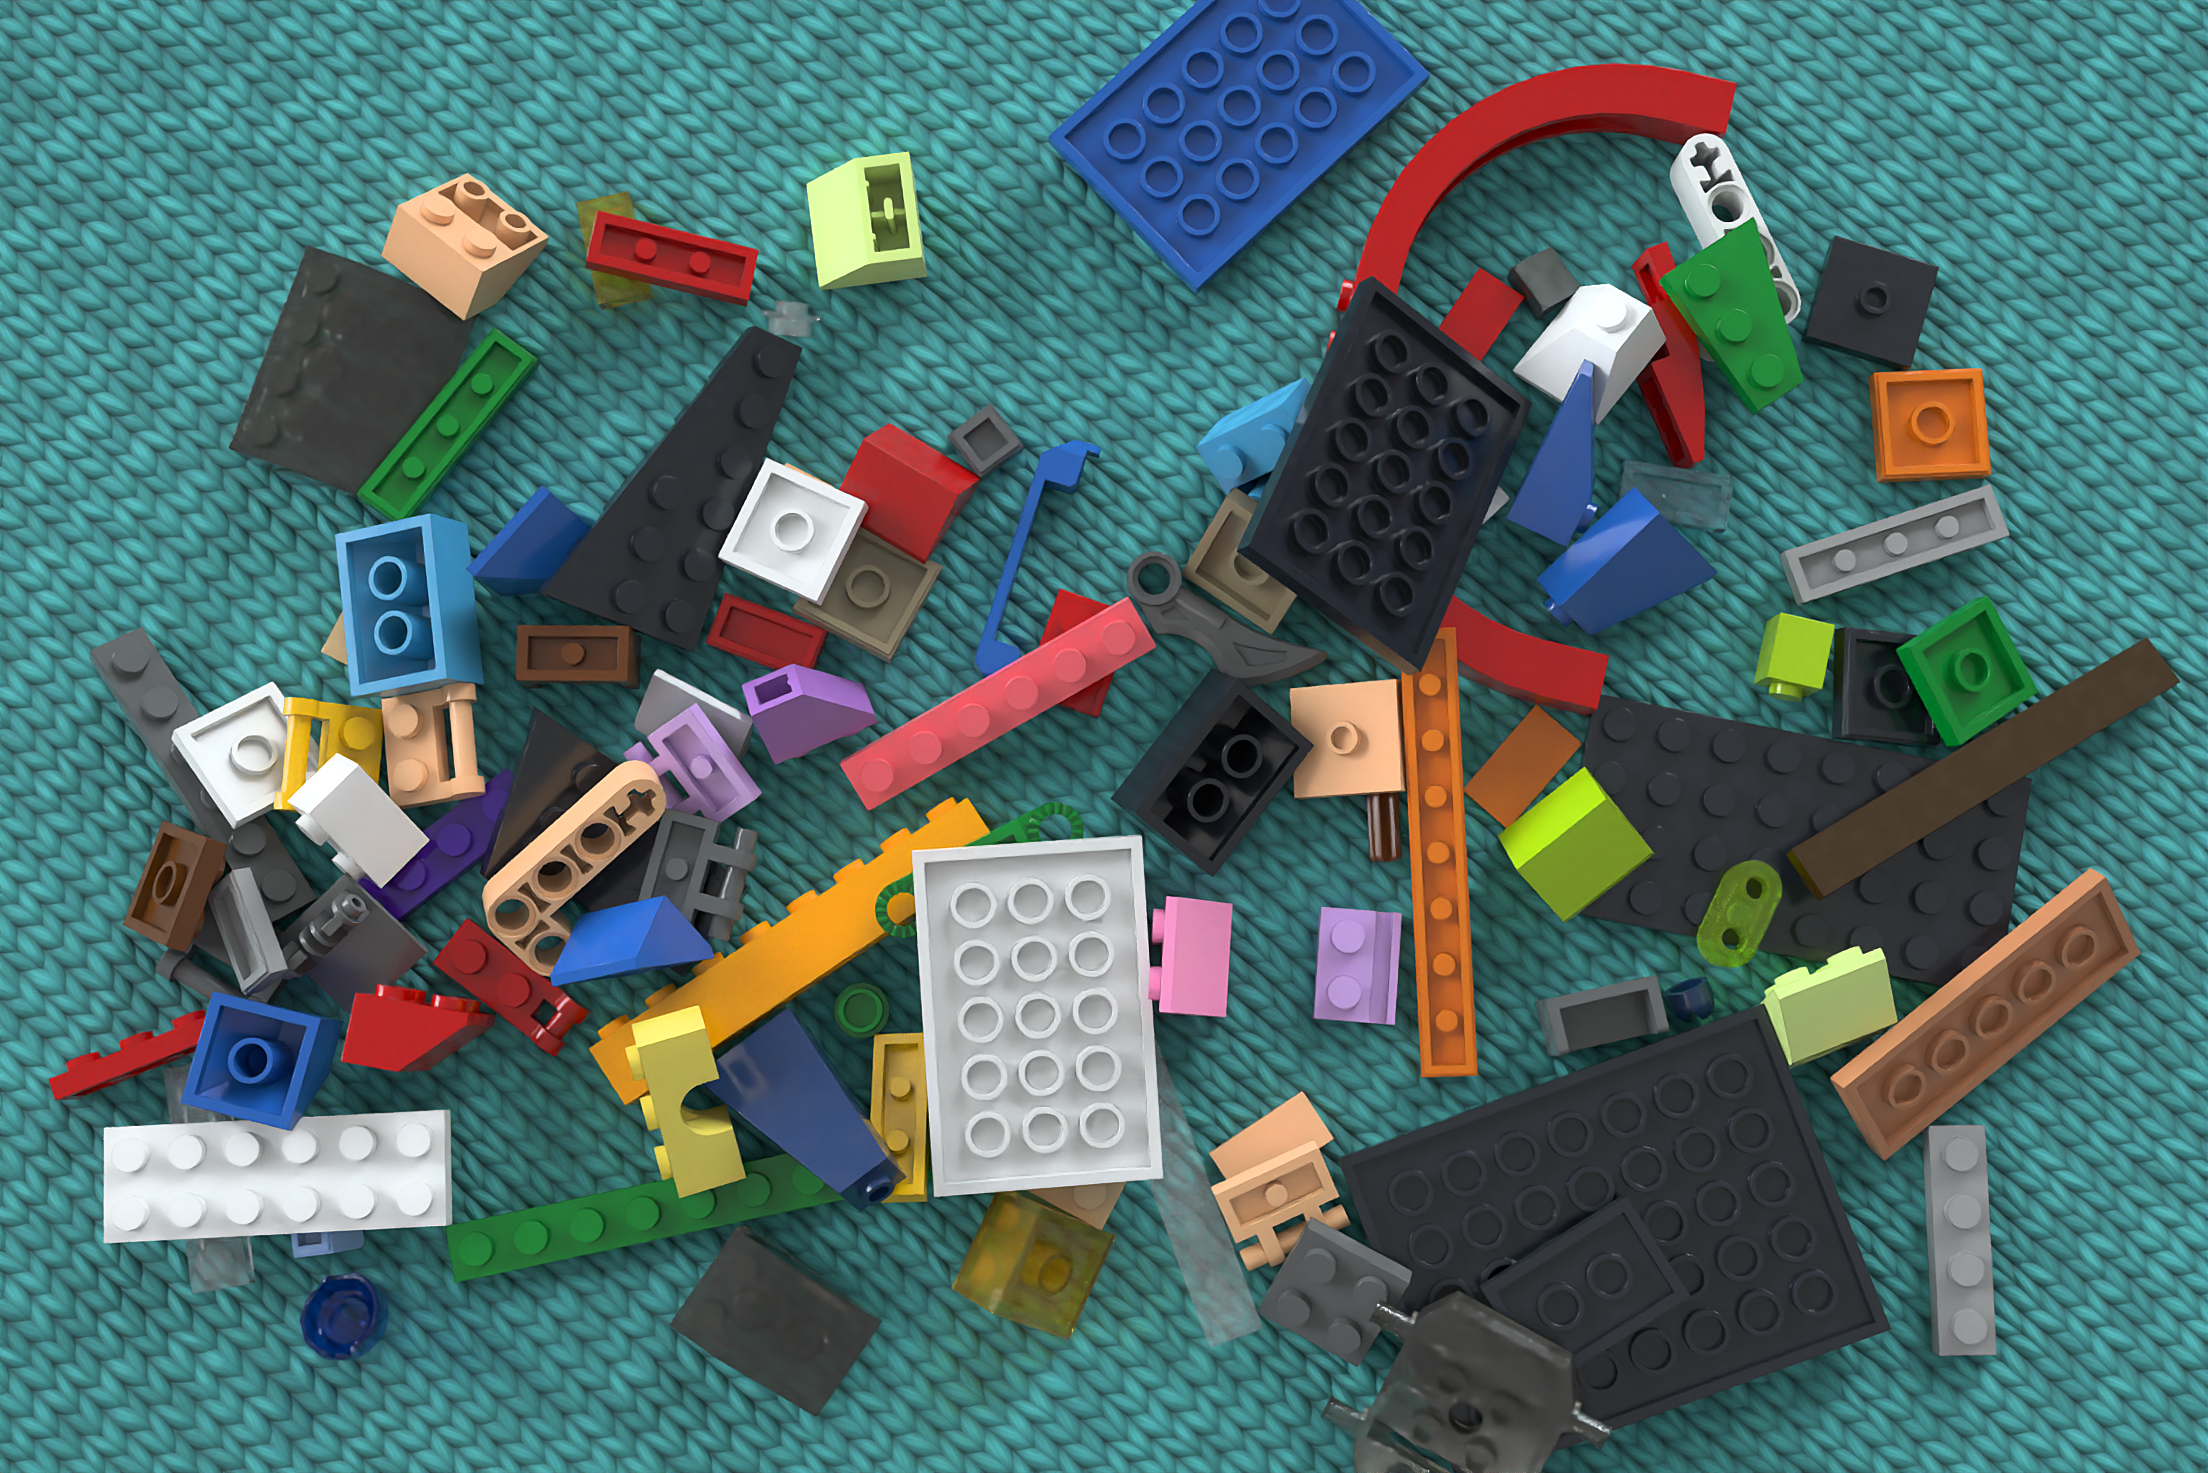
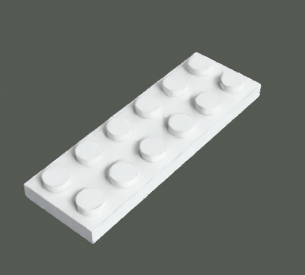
M450 1110L301 1117L293 1131L249 1120L104 1128V1243L446 1226L452 1224Z

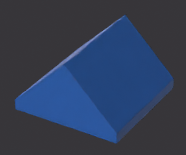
M663 895L581 914L550 977L553 987L632 976L708 960L714 957L709 943L673 903Z

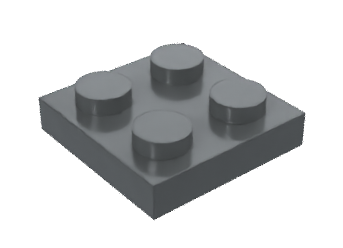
M1310 1217L1261 1300L1257 1313L1358 1367L1410 1284L1412 1271L1317 1219Z

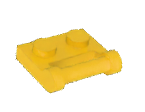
M284 698L283 715L288 716L281 792L275 793L273 810L299 813L288 800L306 783L312 720L322 721L317 772L338 753L358 764L378 785L384 729L382 709L321 702L307 698Z

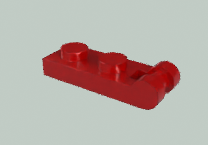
M466 918L432 962L527 1035L537 1046L554 1057L565 1046L566 1041L563 1038L575 1023L581 1025L591 1012L585 1005L560 986L552 987L550 978L533 971L503 942L473 919ZM548 1001L557 1011L545 1025L535 1016Z

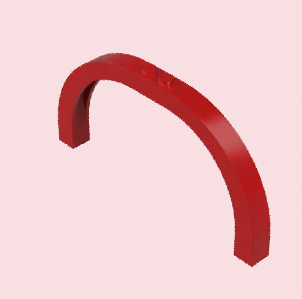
M1610 63L1577 66L1544 73L1510 85L1479 101L1444 126L1419 150L1402 170L1384 198L1369 230L1354 281L1343 279L1336 311L1346 312L1359 282L1370 276L1375 277L1397 295L1407 255L1415 238L1430 215L1458 185L1489 162L1514 149L1540 140L1567 134L1591 132L1624 133L1683 146L1693 136L1703 133L1712 134L1722 139L1726 134L1737 83L1654 65ZM1331 330L1325 356L1337 331ZM1455 595L1452 596L1439 628L1456 627L1458 673L1494 691L1534 704L1588 716L1597 710L1609 655L1517 632L1485 617L1464 604Z

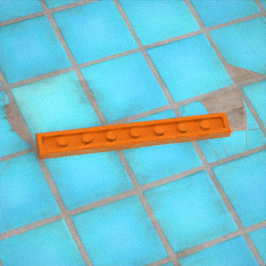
M1456 627L1439 628L1421 672L1406 675L1401 671L1421 1078L1478 1076Z

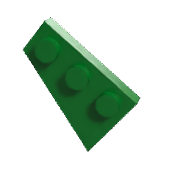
M1754 217L1689 258L1660 279V285L1752 416L1798 387L1804 381Z

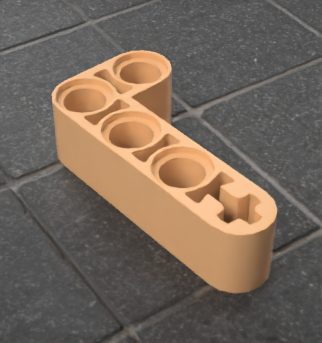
M637 760L627 761L617 766L485 885L482 900L488 927L500 941L536 973L550 977L572 933L569 920L559 908L658 821L664 813L667 804L666 794L653 767ZM634 788L640 793L647 791L641 798L633 793L628 795L629 791ZM616 812L618 813V815H620L623 812V816L621 818H618ZM602 823L608 826L607 831L598 838L589 839L581 836L584 829L591 824ZM559 861L566 864L563 871L557 875L546 876L539 873L543 865L548 862ZM516 899L524 902L522 907L513 913L507 914L496 910L506 900ZM548 936L562 938V941L551 949H541L536 946L541 939Z

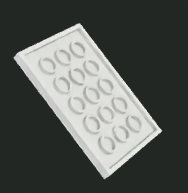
M1129 835L912 850L934 1197L1163 1178L1152 1000L1148 999L1150 960L1142 836Z

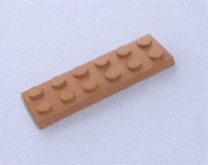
M2091 868L2088 869L1830 1077L1872 1152L1884 1161L2141 954L2107 878Z

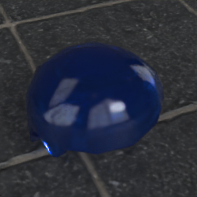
M351 1271L349 1274L324 1277L318 1288L306 1299L299 1322L305 1343L319 1356L328 1360L347 1361L366 1355L383 1339L390 1316L386 1296L377 1284L364 1275Z

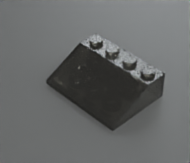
M307 245L229 449L251 464L360 500L357 496L358 491L456 374L478 315L476 314L464 321L425 290L360 262Z

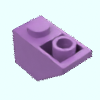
M791 664L742 685L752 720L775 765L791 758L804 756L812 749L841 737L852 736L863 728L878 722L863 683L796 664Z

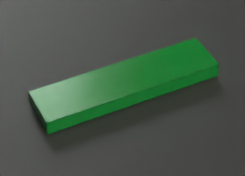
M493 327L358 491V498L390 522L415 517L539 366L538 359Z

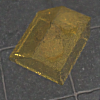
M1017 1190L995 1192L951 1289L994 1315L1069 1340L1116 1236Z

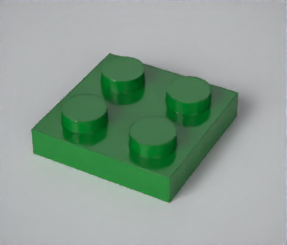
M1988 595L1974 598L1896 649L1946 747L1963 744L2039 692Z

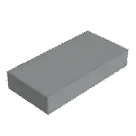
M250 867L232 870L210 890L207 899L241 990L244 992V995L263 992L288 970V966Z

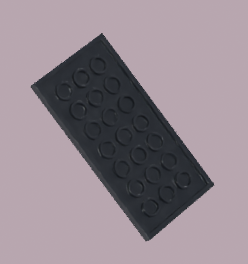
M1601 694L1597 710L1588 715L1579 770L1583 767L1588 769L1655 854L1577 915L1828 965V958L1853 947L1859 946L1862 954L1881 948L1886 958L1889 977L1942 988L2008 935L2032 779L2022 778L1818 902L1786 854L1794 847L1927 769L1939 760Z

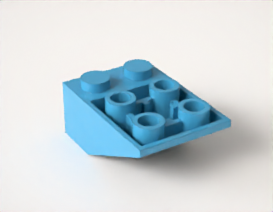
M1306 377L1220 418L1196 446V449L1226 495L1236 487L1259 502L1311 389V385Z

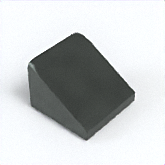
M1552 247L1521 261L1511 268L1506 277L1513 289L1524 296V304L1537 321L1568 301L1580 287Z

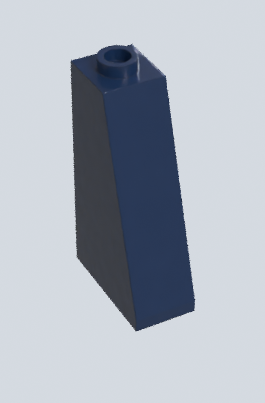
M789 1007L717 1059L715 1064L719 1079L702 1083L724 1104L860 1212L868 1206L884 1201L891 1195L895 1185L907 1177L811 1030Z

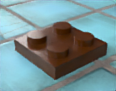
M163 820L123 925L165 947L187 952L191 940L198 936L205 921L204 906L211 887L220 880L224 872V853L227 844L186 827Z

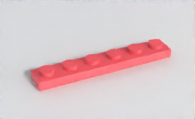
M1128 596L841 760L840 766L866 809L870 811L1156 648V643Z

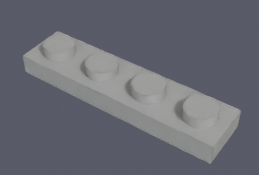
M1991 484L1784 551L1779 557L1798 607L2002 540L2010 534Z
M1928 1125L1922 1130L1932 1351L1940 1356L1997 1355L1985 1125Z

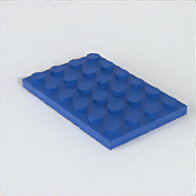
M1198 0L1049 135V144L1197 295L1428 82L1430 73L1357 0Z

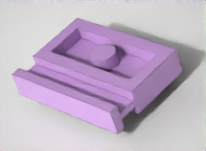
M1320 907L1312 1019L1395 1025L1402 913Z

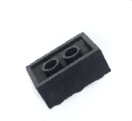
M1211 668L1110 799L1147 830L1208 875L1214 877L1314 745L1238 678Z

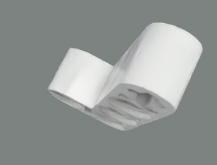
M1703 133L1695 135L1682 148L1670 168L1669 175L1673 189L1702 248L1705 249L1754 217L1788 326L1799 313L1801 305L1800 295L1726 144L1722 139L1712 134ZM1719 205L1727 208L1731 212L1734 221L1728 223L1717 219L1713 214L1712 206ZM1696 336L1700 357L1706 361L1715 362Z

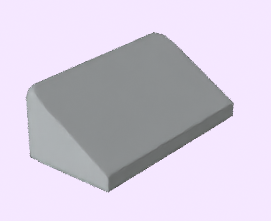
M657 669L651 678L635 718L634 728L642 734L649 736L684 710L697 703L740 762L749 748L754 726L752 717Z

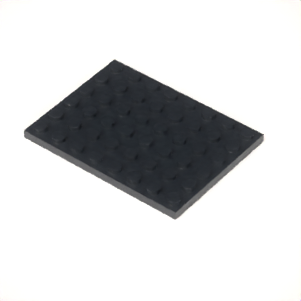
M1764 1004L1748 1007L1337 1157L1370 1248L1412 1271L1410 1284L1393 1310L1453 1473H1498L1891 1330ZM1625 1195L1629 1198L1691 1297L1544 1389L1479 1288V1285L1617 1198Z

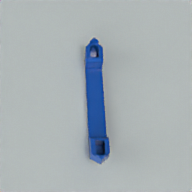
M1073 440L1041 453L974 659L984 678L1022 657L1018 647L997 641L996 639L1045 488H1051L1067 494L1076 492L1087 455L1095 458L1100 457L1101 449L1098 446Z

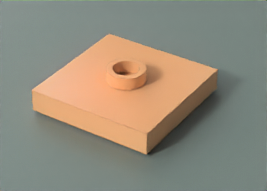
M1390 679L1290 688L1291 725L1314 745L1293 773L1294 798L1312 799L1407 792L1402 684L1400 680Z

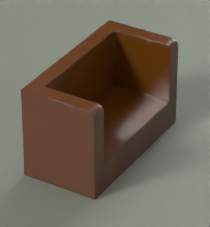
M517 625L516 681L529 689H541L542 684H621L627 689H640L641 635L630 626Z

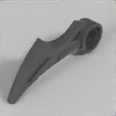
M1148 551L1139 555L1130 565L1127 573V589L1130 596L1141 606L1155 633L1178 635L1193 640L1211 655L1220 672L1238 678L1247 687L1264 685L1292 677L1320 664L1327 658V652L1324 650L1290 643L1256 631L1181 585L1180 568L1170 555L1160 551ZM1158 565L1167 571L1170 577V584L1163 593L1150 595L1140 588L1138 575L1144 567Z

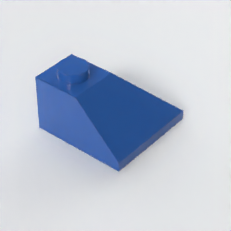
M542 485L466 570L500 596L538 594L536 593L548 577L553 576L569 556L567 554L580 537L585 536L590 527Z
M213 991L180 1103L293 1131L329 1075L344 1021Z

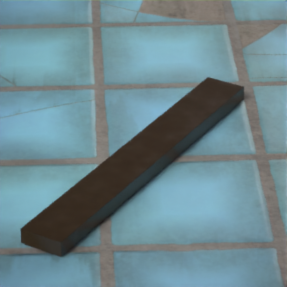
M2146 637L1794 847L1786 856L1819 902L2180 683V680Z

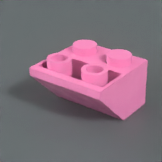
M1166 896L1164 908L1153 910L1150 945L1161 946L1160 966H1150L1148 999L1158 1002L1157 1013L1226 1017L1233 904Z

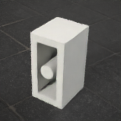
M338 753L288 800L302 815L295 822L296 825L317 845L321 846L327 841L338 852L332 859L333 863L344 874L347 872L356 882L364 877L382 888L430 841L358 764Z

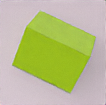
M1586 767L1580 769L1497 835L1516 870L1565 923L1655 854Z

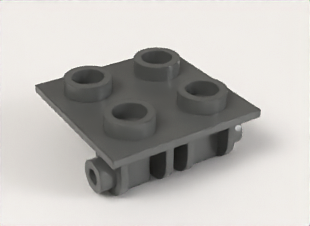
M347 872L277 938L288 966V970L281 977L286 980H292L294 977L302 978L307 974L350 1015L355 993L375 994L377 984L392 986L429 951Z

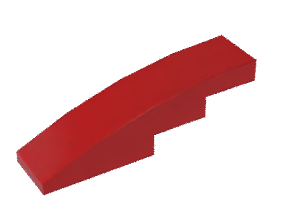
M1666 241L1647 248L1631 266L1647 304L1652 308L1667 339L1652 357L1651 363L1635 379L1677 476L1687 473L1704 460L1705 400L1696 335L1659 283L1665 274L1676 268Z

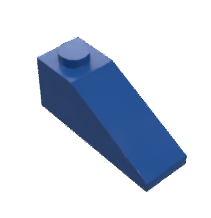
M1586 359L1583 360L1511 502L1506 518L1566 547L1574 531L1581 534L1586 532L1598 508V504L1591 501L1595 485L1594 363Z

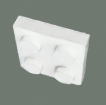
M766 458L718 557L729 565L821 606L869 507L865 501Z
M273 681L175 729L171 738L233 829L274 808L275 793L281 792L288 716L283 715L284 696ZM311 735L306 782L317 773L319 747Z

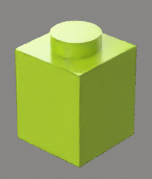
M1782 612L1766 621L1753 684L1769 688L1768 695L1773 698L1791 702H1800L1803 696L1807 697L1822 690L1835 625Z

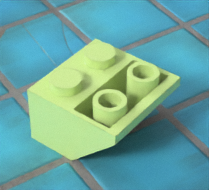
M909 151L854 158L806 184L820 291L927 277L915 179Z
M1859 946L1847 949L1828 958V965L1816 970V973L1810 975L1807 967L1795 969L1774 980L1776 985L1764 991L1766 998L1760 1004L1765 1006L1789 1069L1885 1033L1898 1022L1886 958L1881 948L1862 954Z

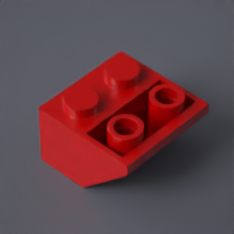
M377 984L375 994L355 993L341 1062L395 1072L428 1071L493 1027L496 1015L479 1012L481 1001L433 994L430 1003L425 1002L427 991L396 985Z

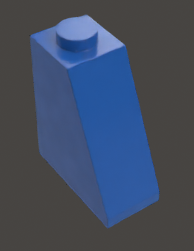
M1633 487L1536 580L1551 596L1543 603L1546 608L1565 627L1574 620L1591 636L1709 581L1718 572Z

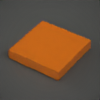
M1982 368L1877 372L1868 377L1877 483L1980 479L1991 475Z

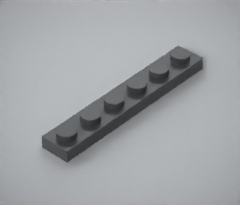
M140 627L90 650V661L202 834L227 844L224 853L227 873L229 874L232 870L250 867L272 927L308 909L318 898L264 814L233 829L171 738L175 729L200 718V716L143 628Z

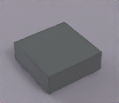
M991 403L947 435L951 444L968 466L981 478V482L1024 450V445Z

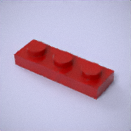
M597 210L585 268L747 307L759 250Z
M206 1010L194 1011L172 1020L174 1029L156 1037L152 1030L127 1037L118 1042L121 1048L120 1051L103 1058L98 1051L66 1062L68 1072L48 1079L55 1100L80 1099L194 1054L206 1017Z

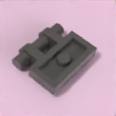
M665 808L638 901L665 895L692 926L694 925L698 910L711 913L713 916L707 936L729 941L734 921L741 920L745 906L740 904V899L748 871L754 872L758 856L753 853L759 833L737 827L732 848L717 845L722 826L721 822ZM711 861L727 865L718 897L703 894Z

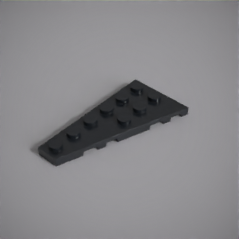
M757 326L748 327L708 376L709 380L690 404L684 406L674 419L675 423L660 442L652 446L604 506V512L584 537H580L567 553L569 556L553 576L545 580L536 593L617 625L630 626L640 634L681 650L694 652L725 566V562L718 555L754 485L803 348Z

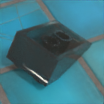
M744 1224L735 1229L669 1325L716 1359L817 1417L874 1335L882 1320L748 1224Z

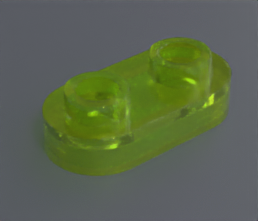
M1746 861L1734 865L1725 873L1697 934L1699 951L1710 964L1720 968L1738 967L1750 961L1755 955L1782 896L1780 877L1771 866L1761 861ZM1750 878L1758 880L1762 885V894L1758 899L1751 898L1746 892V883ZM1728 928L1734 930L1739 937V943L1733 950L1726 948L1722 942V934Z

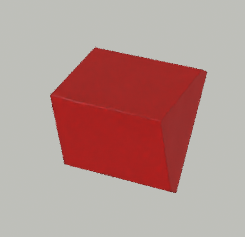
M888 423L863 439L839 490L865 501L869 508L860 527L925 565L981 483V478L976 473L893 424Z

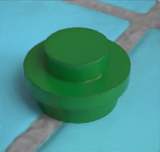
M862 982L854 983L843 989L836 998L834 1004L835 1021L838 1027L851 1037L860 1039L873 1037L874 1034H878L883 1030L889 1020V1001L884 992L875 985Z

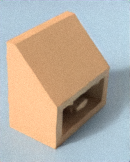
M466 173L398 205L381 256L465 321L501 300L544 249L549 236L532 224L525 215L517 212L491 192L483 182Z

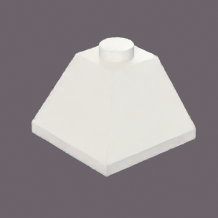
M1610 284L1581 286L1513 369V372L1517 377L1562 403L1583 360L1586 359L1594 363L1595 424L1599 425L1667 339L1651 307Z

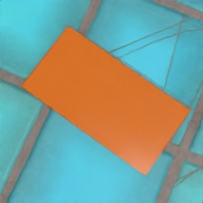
M1536 704L1464 787V792L1507 828L1519 818L1582 743Z

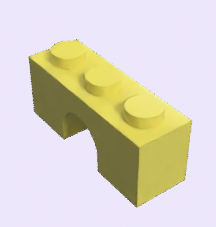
M699 1005L631 1024L636 1045L626 1047L625 1049L634 1081L646 1078L650 1095L640 1098L648 1131L660 1128L664 1145L654 1147L662 1180L674 1177L679 1198L746 1178L726 1105L707 1110H693L681 1104L685 1095L695 1086L719 1079Z

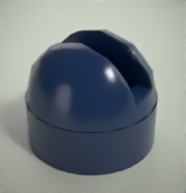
M1707 977L1685 980L1670 987L1665 992L1673 1013L1678 1019L1686 1023H1694L1696 1014L1701 1020H1705L1713 1012L1715 1005L1714 993Z

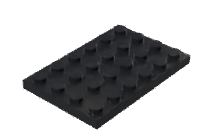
M1368 277L1359 282L1236 551L1406 675L1421 672L1532 402L1375 277Z

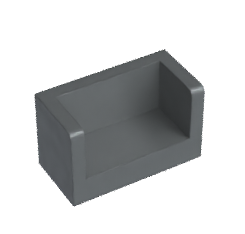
M1656 975L1535 1001L1548 1056L1565 1055L1579 1049L1646 1034H1658L1669 1031Z

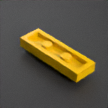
M923 1033L874 1034L870 1121L907 1176L895 1185L891 1195L880 1203L927 1202L930 1130Z

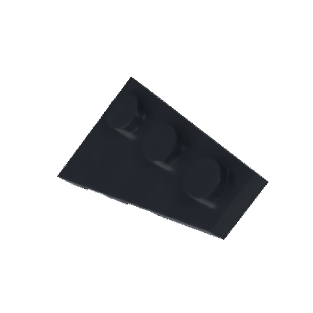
M535 706L528 723L530 730L522 754H518L512 774L514 778L505 806L499 811L480 869V874L488 881L612 770L619 766L618 763ZM548 862L543 865L539 873L551 876L561 862Z

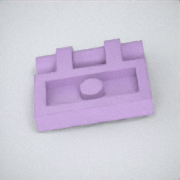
M697 703L684 710L647 737L659 756L653 758L641 741L623 753L627 761H642L653 767L666 794V808L695 815L694 813L700 810L705 818L722 822L754 801L762 793ZM668 770L672 771L688 793V796L682 798L665 775V772Z

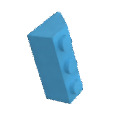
M429 513L335 534L351 697L402 696L440 689L442 686L454 683L483 685L484 679L473 575L466 570L471 564L467 523Z

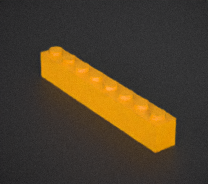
M954 797L943 801L926 814L930 821L928 824L913 834L907 828L893 834L879 845L883 854L868 864L864 865L861 859L848 864L833 875V879L837 883L819 896L813 889L798 897L786 907L790 915L773 927L770 926L768 921L756 925L739 938L743 945L741 948L726 958L723 957L721 952L713 954L714 958L703 960L692 969L696 978L681 988L677 989L674 983H671L648 997L645 1003L649 1009L631 1021L624 1014L601 1028L597 1033L602 1040L590 1047L589 1050L624 1105H635L640 1102V1098L650 1095L646 1078L634 1081L625 1048L636 1045L631 1024L699 1005L712 1053H714L888 937L890 934L882 929L876 918V899L886 885L913 871L912 850L961 847L990 832L969 799L966 798L957 803ZM909 893L894 895L887 905L889 918L900 925H906L915 919V897Z

